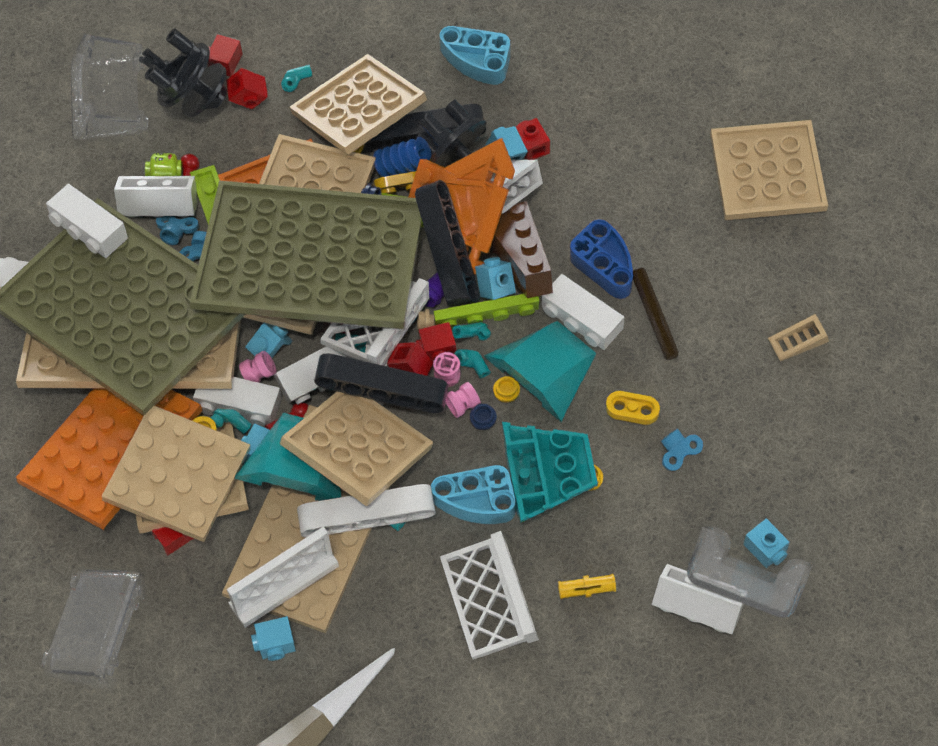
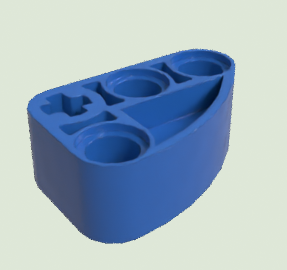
M601 219L594 220L571 241L570 261L577 269L611 296L618 299L626 298L631 293L633 281L632 261L628 248L620 234L607 221ZM603 266L605 269H598L596 267ZM616 282H624L625 284L619 285Z

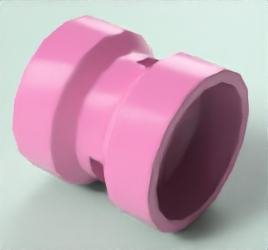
M261 351L255 355L254 359H247L239 365L243 378L260 383L261 378H269L276 373L275 363L266 351Z
M450 352L439 354L433 364L434 377L447 382L448 387L454 386L460 380L461 375L459 358Z
M469 382L459 386V390L456 392L450 391L446 396V405L456 418L465 414L468 408L474 409L475 406L481 404L478 394Z

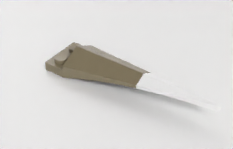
M395 648L387 651L257 746H319L391 659Z

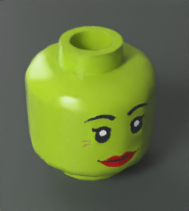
M154 153L151 156L150 162H145V176H182V160H178L177 156L173 153Z

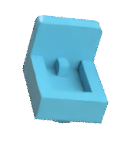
M264 322L245 347L254 356L261 351H266L273 358L283 344L290 345L293 340L287 335L288 331L286 328Z

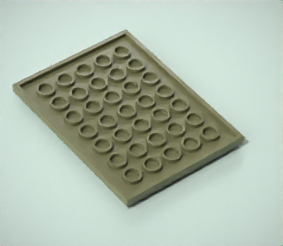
M219 180L189 302L190 309L404 329L422 225L416 198Z
M97 198L94 201L96 204L124 223L128 239L105 258L98 252L96 254L91 252L83 241L73 239L67 230L64 229L0 289V314L144 416L246 314L190 309L189 302L198 265Z

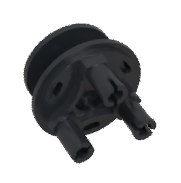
M174 28L167 35L166 40L181 51L175 59L171 61L163 60L149 48L143 51L142 55L145 57L140 56L139 62L149 68L144 77L158 87V103L165 108L171 107L184 98L182 112L191 118L197 116L205 109L218 108L225 100L227 89L223 83L226 78V68L220 63H215L206 68L210 57V49L206 44L195 43Z
M456 99L446 106L445 112L459 125L458 127L451 130L444 128L431 113L424 116L426 120L421 119L418 123L425 131L417 137L425 139L431 149L429 161L442 167H447L457 159H462L472 154L468 149L480 137L487 124L483 118H475L472 114L470 115Z

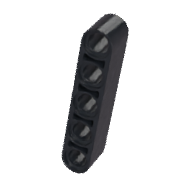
M479 104L461 105L470 115L472 114L475 118L484 119L482 107ZM445 108L409 113L364 143V148L367 152L371 153L374 152L373 150L391 147L394 144L399 145L401 142L415 139L420 133L425 131L418 123L421 119L426 120L424 116L428 113H431L444 128L451 130L459 125L445 112Z
M437 180L417 188L415 191L416 202L447 304L452 308L479 302V288L447 185L444 181Z
M329 353L320 355L314 383L324 389L428 413H441L444 411L448 391L447 382L439 378Z

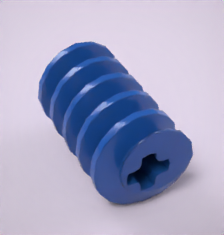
M417 137L416 140L410 139L407 142H401L399 145L394 144L391 147L378 149L373 157H376L375 168L381 177L417 171L420 159L429 160L431 158V149L422 137Z

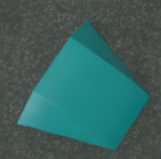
M556 321L484 355V357L502 373L506 371L542 402V407L562 423L567 409L596 356V352L560 322Z
M282 413L235 476L237 480L262 486V482H267L316 495L315 500L318 501L341 498V488L280 445L282 436L304 419L287 413Z
M502 422L506 462L515 496V510L520 522L598 486L588 434L557 429L547 431L535 429V426L527 425V427L513 426L509 422Z

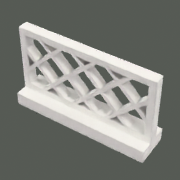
M420 278L417 282L412 281L404 329L383 327L381 331L369 333L368 327L365 325H341V323L332 322L321 337V344L357 360L384 365L428 301L429 282ZM360 327L364 328L366 335L351 338L349 330ZM344 331L347 339L341 341L331 339L334 334ZM369 342L370 347L366 353L354 347L355 344Z
M324 526L227 589L231 600L228 602L229 606L245 628L339 567L338 561L332 554L329 534Z
M501 531L491 534V538L440 556L472 659L492 654L525 641L531 643L539 640L506 540ZM490 548L492 556L487 565L475 560L479 551ZM460 558L467 563L461 574H457L450 570L448 562ZM472 564L484 569L478 582L466 578ZM489 572L500 578L495 590L483 585ZM453 577L458 579L456 584L454 582ZM463 581L475 586L468 600L459 596L457 592ZM502 587L505 595L500 593ZM480 589L492 594L486 608L474 603ZM497 597L508 603L503 616L491 611ZM461 602L466 604L464 609L462 608ZM471 606L483 612L477 625L468 622L465 617ZM510 613L512 615L513 620L508 618ZM488 614L500 619L494 633L481 628ZM506 622L516 627L518 636L505 639L499 636ZM469 627L474 629L472 634L470 633ZM479 632L491 637L487 647L475 649L473 641Z

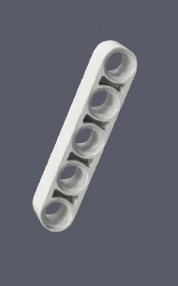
M427 484L385 490L368 506H365L353 496L305 503L297 507L302 537H308L323 526L330 535L432 517L436 513L432 489Z

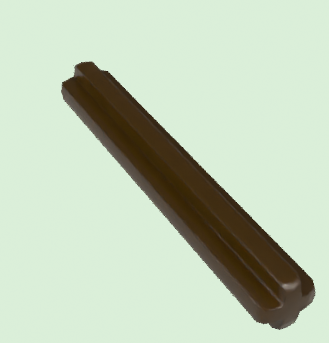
M644 268L633 270V281L664 358L666 360L675 359L678 357L679 351L647 272Z

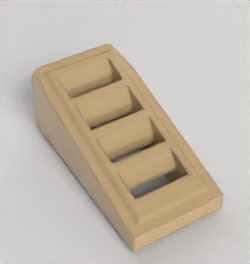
M816 314L768 338L780 361L829 342L828 336ZM813 328L816 336L811 337L808 329ZM803 332L807 340L802 342L798 333ZM793 336L798 345L793 347L788 337ZM782 339L788 348L785 352L778 342Z

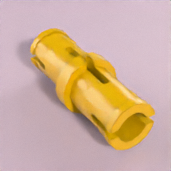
M614 574L591 578L585 575L582 576V579L558 581L560 599L582 595L588 598L592 597V594L616 592Z

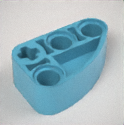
M447 26L441 30L440 51L458 71L474 80L492 85L500 84L505 80L510 61V39L507 35L456 26Z
M494 465L443 475L435 478L431 484L434 505L459 519L480 524H498L511 521L515 516V496L510 474L503 466ZM495 480H500V484H495ZM467 485H475L477 488L474 490H466L464 487ZM441 490H448L450 492L445 496L437 494ZM500 504H507L510 506L508 509L505 510L497 508V506Z

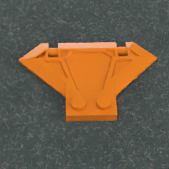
M503 138L490 143L447 167H442L427 159H420L408 196L409 198H415L417 188L437 180L445 182L451 195L467 252L469 246L472 247L469 258L474 275H476L475 266L485 264L479 258L481 252L489 253L509 189L503 186L505 178L513 179L515 173ZM493 173H496L494 180L491 181Z

